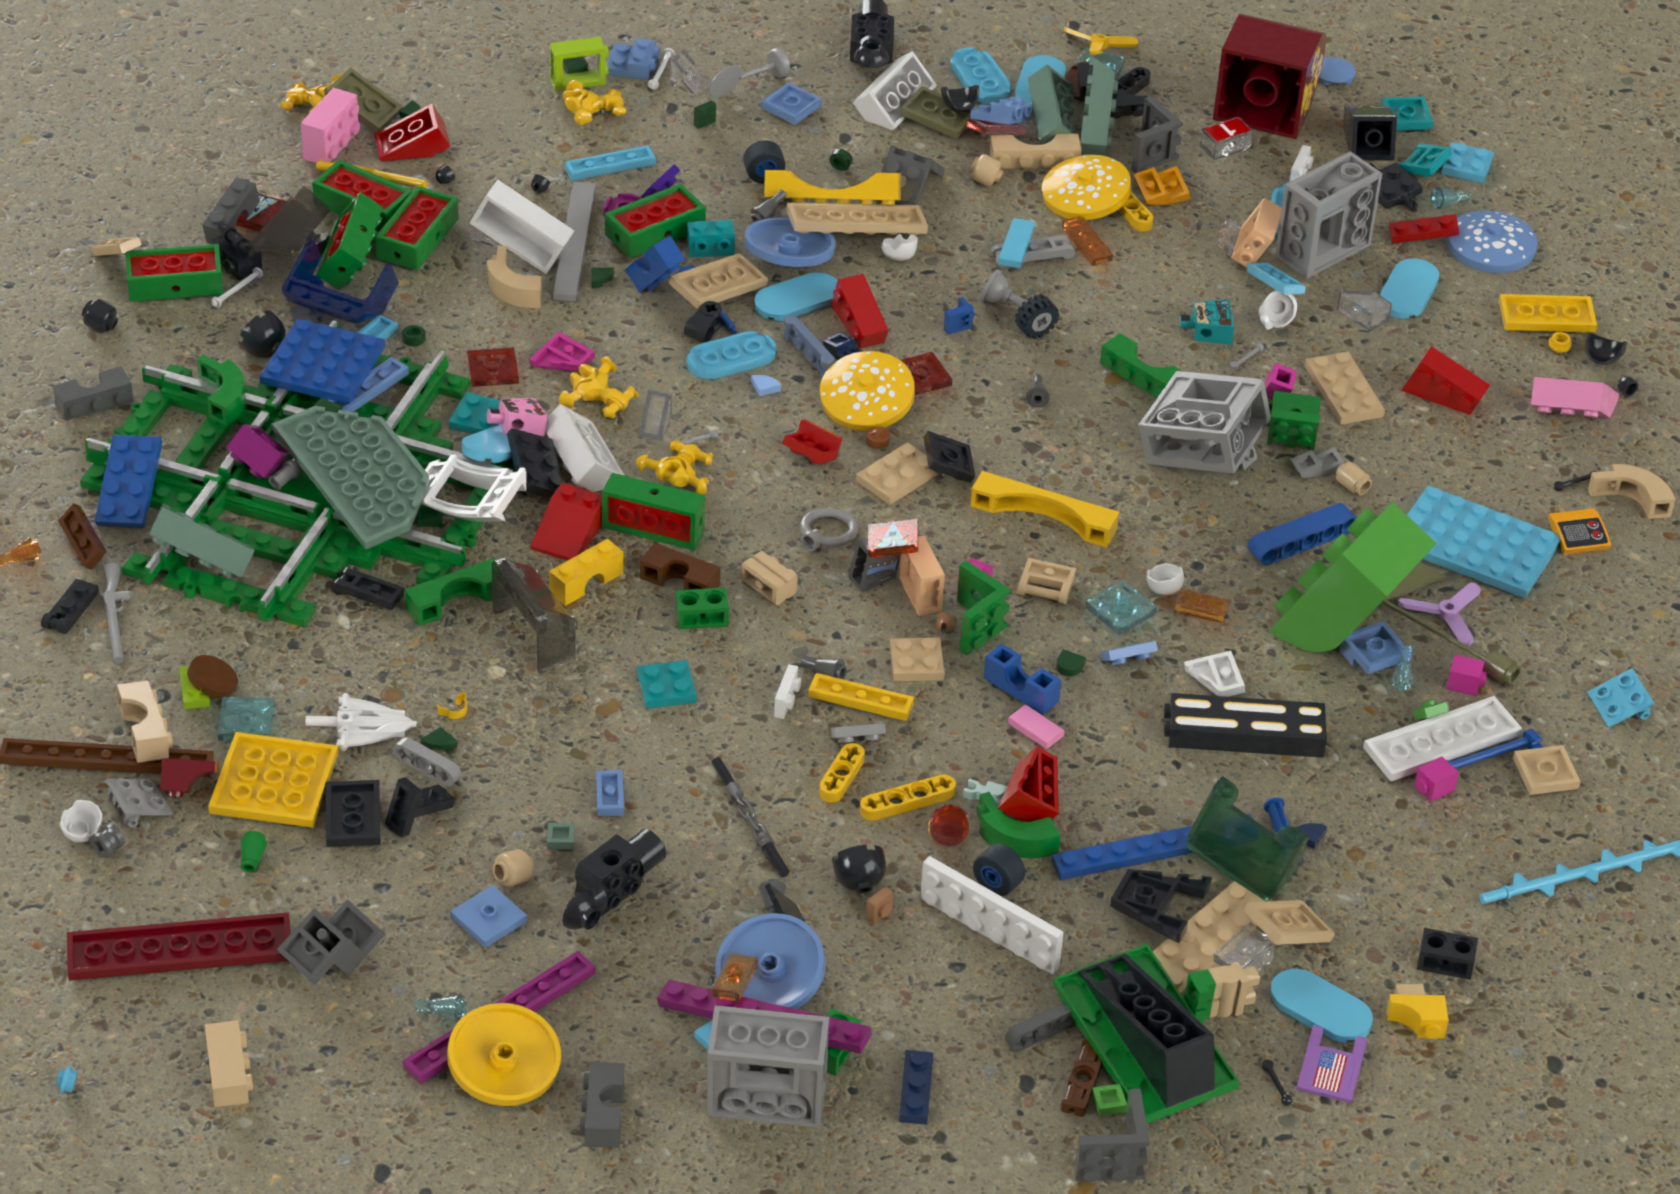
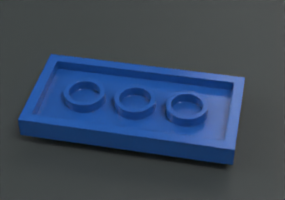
M113 435L94 521L97 526L145 528L163 442L161 437Z

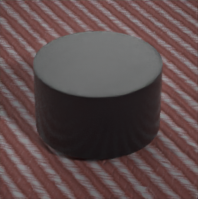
M321 232L310 240L315 253H324L330 238L327 232Z

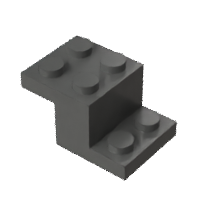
M347 899L329 920L314 908L277 950L316 985L333 964L349 976L384 937L385 933Z

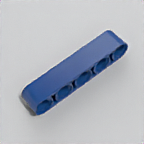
M1337 503L1256 534L1249 540L1247 549L1262 565H1270L1335 540L1342 533L1345 535L1350 534L1347 528L1357 517L1344 503Z

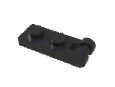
M344 568L340 572L339 578H336L330 585L331 590L338 595L345 593L393 610L404 596V587L350 568Z
M75 579L51 611L43 615L41 627L46 629L55 628L57 632L67 634L98 595V585Z

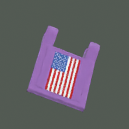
M1313 1026L1296 1090L1351 1103L1366 1049L1367 1038L1357 1036L1353 1053L1320 1046L1324 1029L1319 1026Z

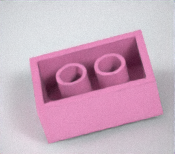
M333 88L301 122L304 160L317 163L318 160L331 162L348 145V142L354 135L358 134L360 123L358 122L359 105L356 94Z

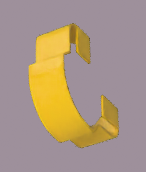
M462 692L456 696L455 705H461L464 700V708L462 710L449 711L448 708L440 707L437 704L438 714L448 716L449 719L464 717L468 711L466 693Z

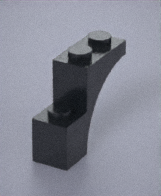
M1089 63L1077 64V81L1080 97L1086 96ZM1117 89V94H1112V99H1116L1115 112H1110V117L1117 119L1130 115L1134 117L1142 116L1144 100L1148 96L1131 95Z

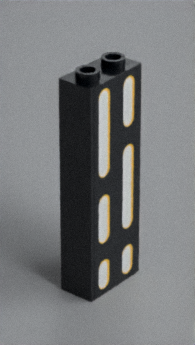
M1171 693L1170 703H1165L1164 718L1168 719L1164 724V737H1169V748L1324 758L1327 741L1325 703Z

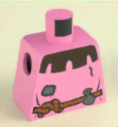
M535 398L501 399L498 409H488L487 422L499 424L505 434L511 428L544 437L548 416Z

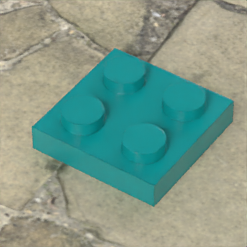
M1424 96L1382 98L1381 106H1388L1397 116L1396 131L1433 128V119Z
M466 392L449 420V429L475 434L499 425L487 422L488 409H498L500 400Z
M687 660L637 666V677L646 709L697 702V694Z

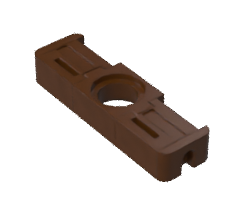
M1087 1040L1082 1041L1078 1061L1075 1060L1068 1080L1064 1100H1061L1062 1112L1069 1114L1070 1111H1073L1079 1117H1083L1086 1114L1092 1097V1089L1096 1085L1102 1068V1060ZM1079 1075H1087L1091 1078V1080L1087 1082H1081L1076 1077Z

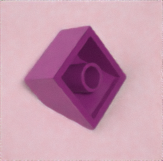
M243 424L226 447L232 452L230 456L241 464L245 462L251 467L249 471L259 479L262 477L269 478L282 468L283 463L293 458L285 447L257 425Z

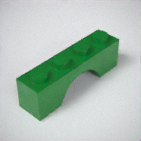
M1121 333L1102 345L1100 364L1155 398H1158L1175 372L1182 371L1174 365L1160 368L1141 362L1136 356L1138 343Z
M492 558L405 589V608L417 625L421 626L442 618L441 611L443 606L456 597L474 596L488 602L508 595L509 575L498 560Z

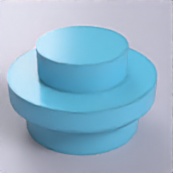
M67 1065L66 1070L60 1069L55 1086L60 1087L59 1093L64 1094V1092L72 1093L78 1071L71 1069L72 1066Z

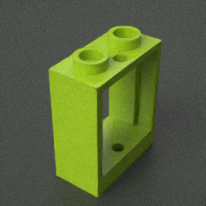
M601 36L550 43V80L555 91L566 90L567 83L571 80L583 83V87L606 84V76L609 75L606 58L609 57L608 46L603 44ZM597 55V70L563 74V59Z

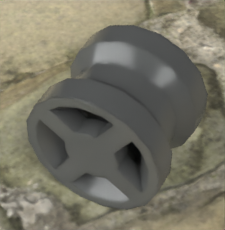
M109 823L102 828V832H96L90 837L95 851L105 858L112 854L113 849H119L125 843L119 829Z

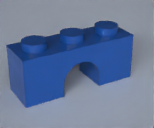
M668 236L650 247L643 257L630 264L625 271L639 293L645 289H648L650 292L661 285V282L668 279L671 274L679 270V264L685 260V257L672 237Z
M1002 643L985 656V680L1042 715L1059 702L1061 679L1040 668L1030 677L1021 666V655Z

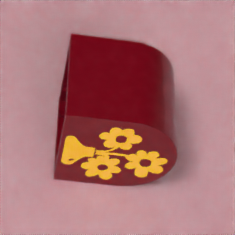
M1239 14L1222 47L1213 120L1226 122L1239 118L1250 129L1297 139L1318 86L1325 54L1326 33Z

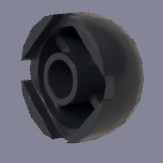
M271 310L263 311L266 315L261 318L256 315L240 334L243 340L238 342L239 345L252 356L262 358L274 354L285 338L286 330L284 324Z
M858 845L838 852V859L832 858L833 869L838 882L845 888L857 891V893L872 891L873 887L879 884L886 873V860L883 848L874 845L875 850H867V845Z

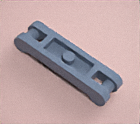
M786 316L784 318V326L786 327L784 330V340L792 342L795 348L803 353L807 361L812 363L820 372V379L822 380L825 372L834 364L835 358L796 316Z

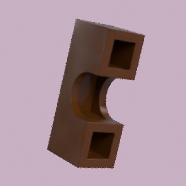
M654 542L640 560V579L662 587L669 579L681 578L684 579V590L718 588L720 586V567Z

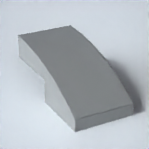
M1334 447L1317 455L1310 450L1290 459L1291 464L1301 478L1320 477L1335 473L1338 467L1345 463Z

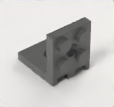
M1153 96L1146 97L1144 100L1141 132L1135 134L1131 168L1135 174L1179 158V154L1175 150L1176 146L1181 144L1178 128L1183 126V122Z
M891 145L881 173H901V176H905L907 179L906 185L901 187V200H895V204L917 205L928 174L932 173L943 177L945 168L929 157L926 158Z
M1129 1089L1124 1123L1125 1134L1079 1136L1075 1164L1076 1181L1094 1182L1144 1179L1143 1165L1147 1163L1146 1146H1149V1137L1141 1089Z

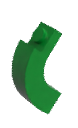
M203 354L197 358L198 377L219 388L207 398L208 415L210 418L228 426L240 416L245 407L246 396L242 371L229 359L221 364Z
M990 792L980 794L979 806L976 807L977 816L980 820L979 834L989 845L997 843L1006 845L1013 849L1020 858H1043L1059 853L1061 835L1050 817L1033 822L1016 821L1007 817L998 809V805Z

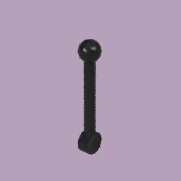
M1593 470L1588 475L1565 482L1556 481L1554 489L1562 491L1563 487L1590 479L1592 472L1597 471Z
M1264 1060L1262 1069L1270 1074L1282 1097V1104L1290 1105L1292 1097L1286 1094L1273 1070L1274 1063L1271 1060Z

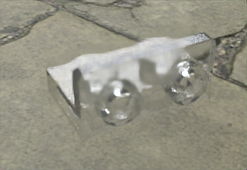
M1249 925L1242 928L1214 953V962L1221 966H1230V963L1238 961L1242 969L1254 966L1257 972L1265 965H1269L1274 958L1273 943L1269 941L1267 935Z

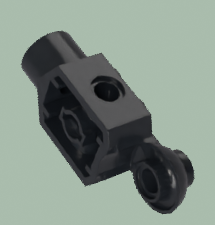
M863 0L859 5L858 13L852 15L850 61L863 67L878 68L893 61L894 16L888 15V7L883 0Z
M648 829L640 830L627 841L616 834L581 860L574 872L576 879L575 896L569 900L565 907L562 919L563 926L572 930L582 928L590 930L598 923L601 916L611 909H615L629 895L636 893L641 886L644 875L666 858V849L661 839Z

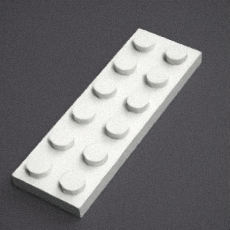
M1492 696L1365 740L1363 748L1390 781H1394L1417 773L1419 767L1441 756L1445 760L1451 761L1520 737L1522 727L1498 699Z
M931 856L923 862L921 900L946 913L949 917L962 922L970 929L990 938L993 942L1009 949L1017 956L1030 961L1038 968L1044 969L1052 975L1060 968L1063 931Z

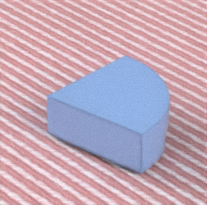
M766 375L751 376V383L759 396L781 392L782 385L776 379Z

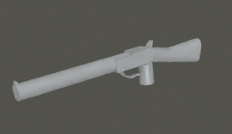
M106 563L104 570L107 587L106 592L100 593V596L104 598L113 653L111 662L121 664L124 662L117 612L123 609V601L130 600L129 590L116 592L121 565ZM115 602H122V606L116 609Z

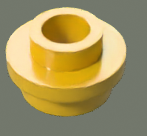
M1556 332L1550 337L1548 345L1553 351L1563 353L1571 349L1572 342L1568 334Z

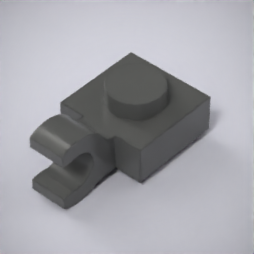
M301 304L290 307L293 324L297 319L317 323V315L313 304Z

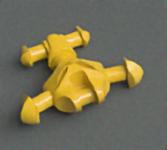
M342 74L331 77L332 82L334 83ZM302 82L292 85L293 88L286 93V101H282L280 107L291 111L293 105L311 103L313 108L310 109V113L325 97L326 89L332 84L320 85L307 90V86Z
M571 80L567 83L566 90L563 92L565 105L575 114L574 121L579 126L591 122V114L601 109L612 111L616 117L627 112L626 108L623 107L624 100L621 97V91L611 89L607 94L598 97L597 94L583 89V83Z
M604 356L600 358L601 367L599 369L581 364L579 366L580 375L575 372L570 374L573 392L570 394L567 391L562 392L559 396V403L565 407L574 408V402L580 398L584 401H604V404L608 406L602 409L604 417L614 419L616 417L615 413L626 409L629 400L632 398L636 399L639 394L633 386L627 387L624 393L615 388L610 389L608 387L609 376L607 373L615 372L617 367L610 360L609 356Z
M680 439L670 442V449L673 452H679L677 456L664 457L657 461L648 458V454L636 459V467L641 472H644L645 467L653 469L658 479L662 482L668 481L672 486L684 487L690 484L696 488V493L705 495L707 492L709 480L707 477L697 478L691 466L694 465L696 460L704 462L706 466L710 465L713 453L707 454L702 452L695 444L685 445L680 442Z

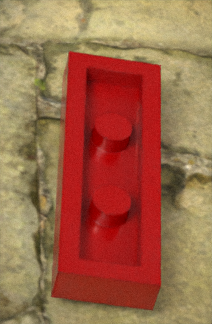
M1456 214L1392 222L1389 223L1391 242L1394 244L1459 235V226Z

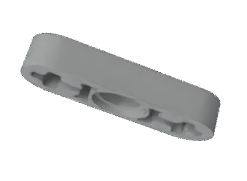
M403 737L393 747L394 754L401 762L443 785L452 786L461 777V770L456 763L411 738Z

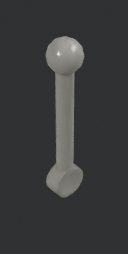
M1258 343L1255 349L1241 359L1232 361L1230 369L1238 370L1240 364L1257 352H1262L1265 348L1264 345Z
M711 430L708 434L681 441V443L687 445L708 438L716 439L718 432Z

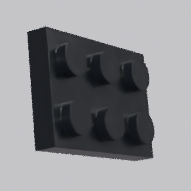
M511 428L507 433L515 471L518 472L520 468H525L526 491L552 497L563 482L553 440Z
M379 780L326 782V847L381 845Z

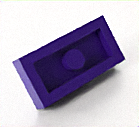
M675 164L671 166L644 192L641 198L643 199L671 188L677 181L675 176L680 172V169Z

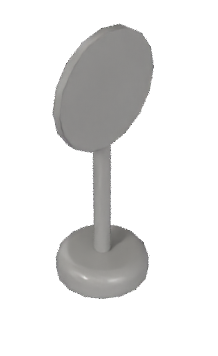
M774 48L767 54V65L742 73L738 66H728L719 71L711 80L709 93L712 97H722L731 92L741 79L769 70L777 78H783L790 72L788 57L780 48Z

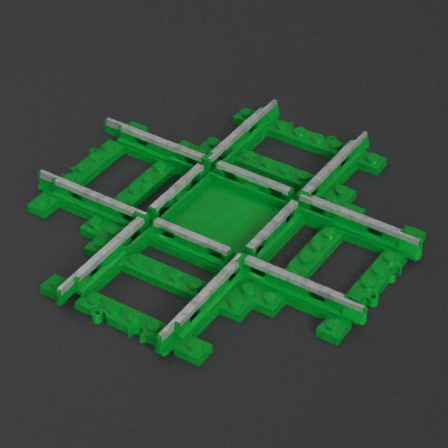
M333 320L329 326L339 328L338 321ZM441 349L434 361H429L426 366L411 363V359L408 357H403L399 360V362L409 367V375L397 383L411 387L395 409L367 402L354 411L360 417L371 418L372 415L382 417L392 430L396 429L395 434L424 470L430 462L438 459L441 462H445L451 455L456 454L458 459L473 465L487 468H508L509 472H516L512 458L499 463H493L488 460L480 462L468 458L463 453L453 451V442L436 438V435L441 430V421L423 417L439 394L461 400L471 386L470 378L446 372L449 363L446 351ZM381 354L372 369L389 359L390 356ZM170 364L166 370L146 365L142 368L143 382L156 385L161 390L160 392L149 390L143 398V404L139 402L133 403L131 405V415L121 428L114 430V435L147 436L170 405L208 416L174 462L159 458L149 507L160 510L164 503L170 506V510L175 513L176 511L182 512L193 518L194 522L198 524L199 522L207 524L216 529L217 533L221 535L222 533L227 534L253 547L255 550L254 556L285 564V566L269 589L265 590L186 567L184 565L192 554L189 557L183 556L175 551V546L167 543L166 546L161 545L153 557L133 551L122 566L123 575L143 580L145 584L150 585L160 570L168 572L163 581L164 587L178 591L184 590V596L189 599L194 598L199 593L202 598L225 604L226 608H229L234 603H239L240 612L250 611L256 613L258 619L268 622L274 615H277V620L305 628L316 612L315 604L297 598L314 573L336 579L339 578L340 572L348 564L372 570L381 555L422 566L416 576V584L450 574L452 572V565L457 567L465 565V546L471 548L476 545V534L484 523L455 517L442 538L410 529V531L365 550L304 470L300 472L299 477L288 481L280 490L274 489L270 485L269 478L262 477L259 479L249 471L251 468L245 462L242 464L237 462L230 454L221 466L218 467V474L201 470L235 423L239 425H257L285 447L274 433L272 423L305 410L300 407L306 409L313 407L321 399L320 397L260 383L257 387L245 384V407L235 421L225 426L208 415L207 398L219 388L208 382L192 378V369ZM422 388H424L425 390L421 395L420 391ZM283 399H288L287 402L281 408V402L283 401ZM91 438L85 440L86 461L93 464L80 479L82 488L101 493L112 439L107 438L108 443ZM234 466H238L237 470L231 476L232 468ZM448 477L446 483L473 490L464 506H478L489 491L465 484L451 477ZM209 498H214V501L208 508L207 501ZM226 510L300 531L304 535L299 542L218 520V518ZM325 530L326 532L320 539V533ZM291 575H294V578H293L292 581L289 583V580H288V579L290 578Z

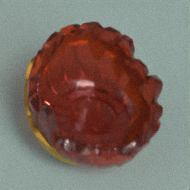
M944 804L937 807L929 821L928 831L931 838L937 844L944 846H958L962 844L969 836L970 824L968 814L958 805Z

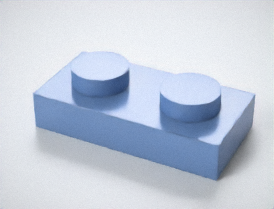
M1149 641L1101 651L1103 661H1111L1112 665L1126 663V657L1135 656V660L1149 658L1150 652L1158 651L1156 641Z
M622 770L596 771L597 816H624Z

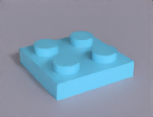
M1451 143L1452 156L1443 164L1441 174L1484 184L1493 161L1494 152L1484 148L1466 146L1461 143Z

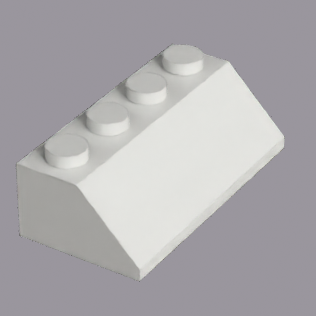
M911 51L896 59L853 104L866 121L893 130L906 118L900 115L901 107L921 86L933 90L937 84L914 52Z
M561 404L547 417L545 436L553 440L556 454L562 458L564 462L563 467L571 473L573 477L571 480L577 487L586 488L592 492L603 490L612 473L624 475L592 421Z

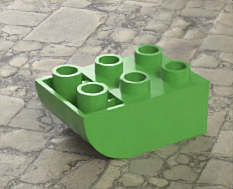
M1393 502L1379 516L1367 507L1347 528L1357 539L1352 542L1342 533L1321 555L1331 566L1327 567L1320 559H1317L1297 580L1307 591L1303 594L1293 585L1273 606L1283 616L1269 631L1276 637L1308 652H1326L1337 648L1437 543Z

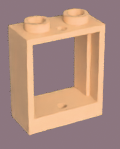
M1265 197L1241 226L1231 256L1233 260L1245 267L1249 263L1257 262L1274 240L1281 218L1282 208Z
M925 536L906 539L909 544L900 545L898 577L918 616L941 612L945 574Z

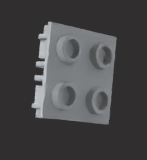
M119 778L105 780L109 786L108 797L113 801L115 809L122 816L123 823L126 826L135 827L138 824L140 815H173L153 779Z

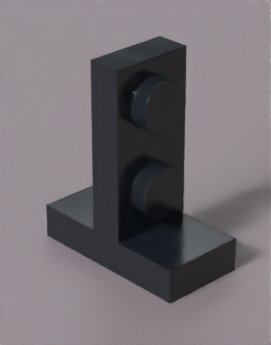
M406 777L400 778L396 783L385 824L400 837L409 836L416 817L453 808L456 798L440 785L420 789Z

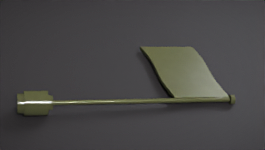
M1419 562L1381 602L1385 606L1485 661L1483 672H1487V675L1503 684L1508 683L1510 685L1518 679L1521 667L1517 665L1516 661L1496 650L1484 656L1387 601L1411 593L1427 584L1447 580V576Z

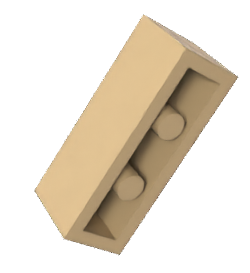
M239 1020L204 1024L214 1108L249 1103L248 1091H253L252 1075L245 1072L246 1069H250L249 1052L243 1053L242 1048H248L246 1031H240Z

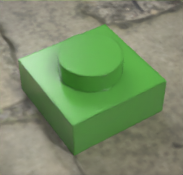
M1436 699L1421 702L1422 707L1413 710L1415 720L1427 719L1449 712L1447 702L1437 703Z
M1120 1084L1093 1087L1092 1097L1099 1116L1126 1113L1127 1103Z

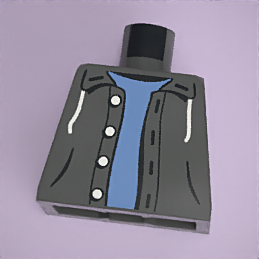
M884 537L859 539L856 542L849 578L862 592L896 577L900 560V547L895 545L876 548L880 542L879 540H883Z

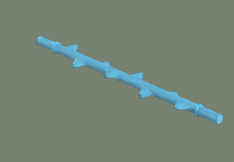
M1647 840L1643 843V850L1619 857L1614 856L1605 849L1602 850L1600 862L1571 870L1562 864H1558L1556 866V874L1530 881L1521 874L1516 873L1514 874L1513 885H1505L1500 889L1482 893L1479 895V900L1481 904L1501 899L1508 900L1512 896L1538 889L1548 897H1552L1556 884L1582 877L1595 883L1598 882L1599 873L1626 865L1634 872L1640 873L1642 861L1671 853L1680 858V840L1660 846Z

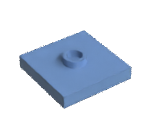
M786 83L761 102L762 109L794 125L822 106L821 98L790 83Z
M494 885L450 911L451 918L484 948L527 922V915Z

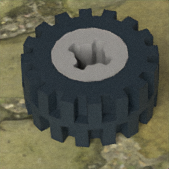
M1034 295V298H1028V301H1024L1022 303L1023 306L1017 309L1018 313H1015V323L1027 337H1032L1033 339H1036L1037 336L1039 338L1043 337L1044 333L1047 335L1049 330L1055 327L1054 323L1058 322L1057 317H1059L1058 308L1044 295Z

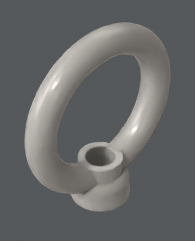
M819 508L812 510L800 522V530L803 534L801 536V544L808 551H814L819 546L837 547L848 544L858 534V523L852 515L840 509ZM819 518H836L845 522L849 530L844 535L838 537H825L819 530H811L810 524Z

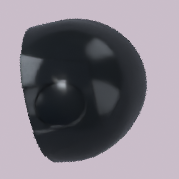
M978 85L960 89L940 88L945 105L956 113L970 111L976 105L980 94Z
M1591 332L1587 334L1585 341L1587 356L1591 361L1601 365H1609L1618 361L1624 355L1627 347L1626 341L1611 340Z

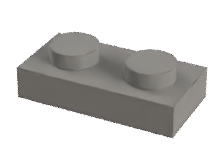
M885 723L831 727L830 731L831 738H838V743L853 742L854 736L863 735L864 740L880 739L879 734L886 733Z

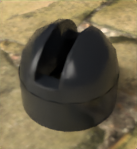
M444 164L436 171L435 177L439 183L448 184L455 179V174L448 165Z
M535 174L531 181V188L534 192L538 189V193L541 194L548 189L551 182L544 176Z
M1624 376L1619 380L1617 388L1625 397H1630L1637 391L1638 382L1631 377Z

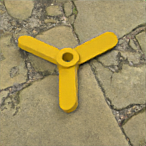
M1067 27L1064 29L1067 33L1090 40V55L1101 54L1107 47L1135 48L1138 45V40L1131 36H1106L1103 34H1092V36Z

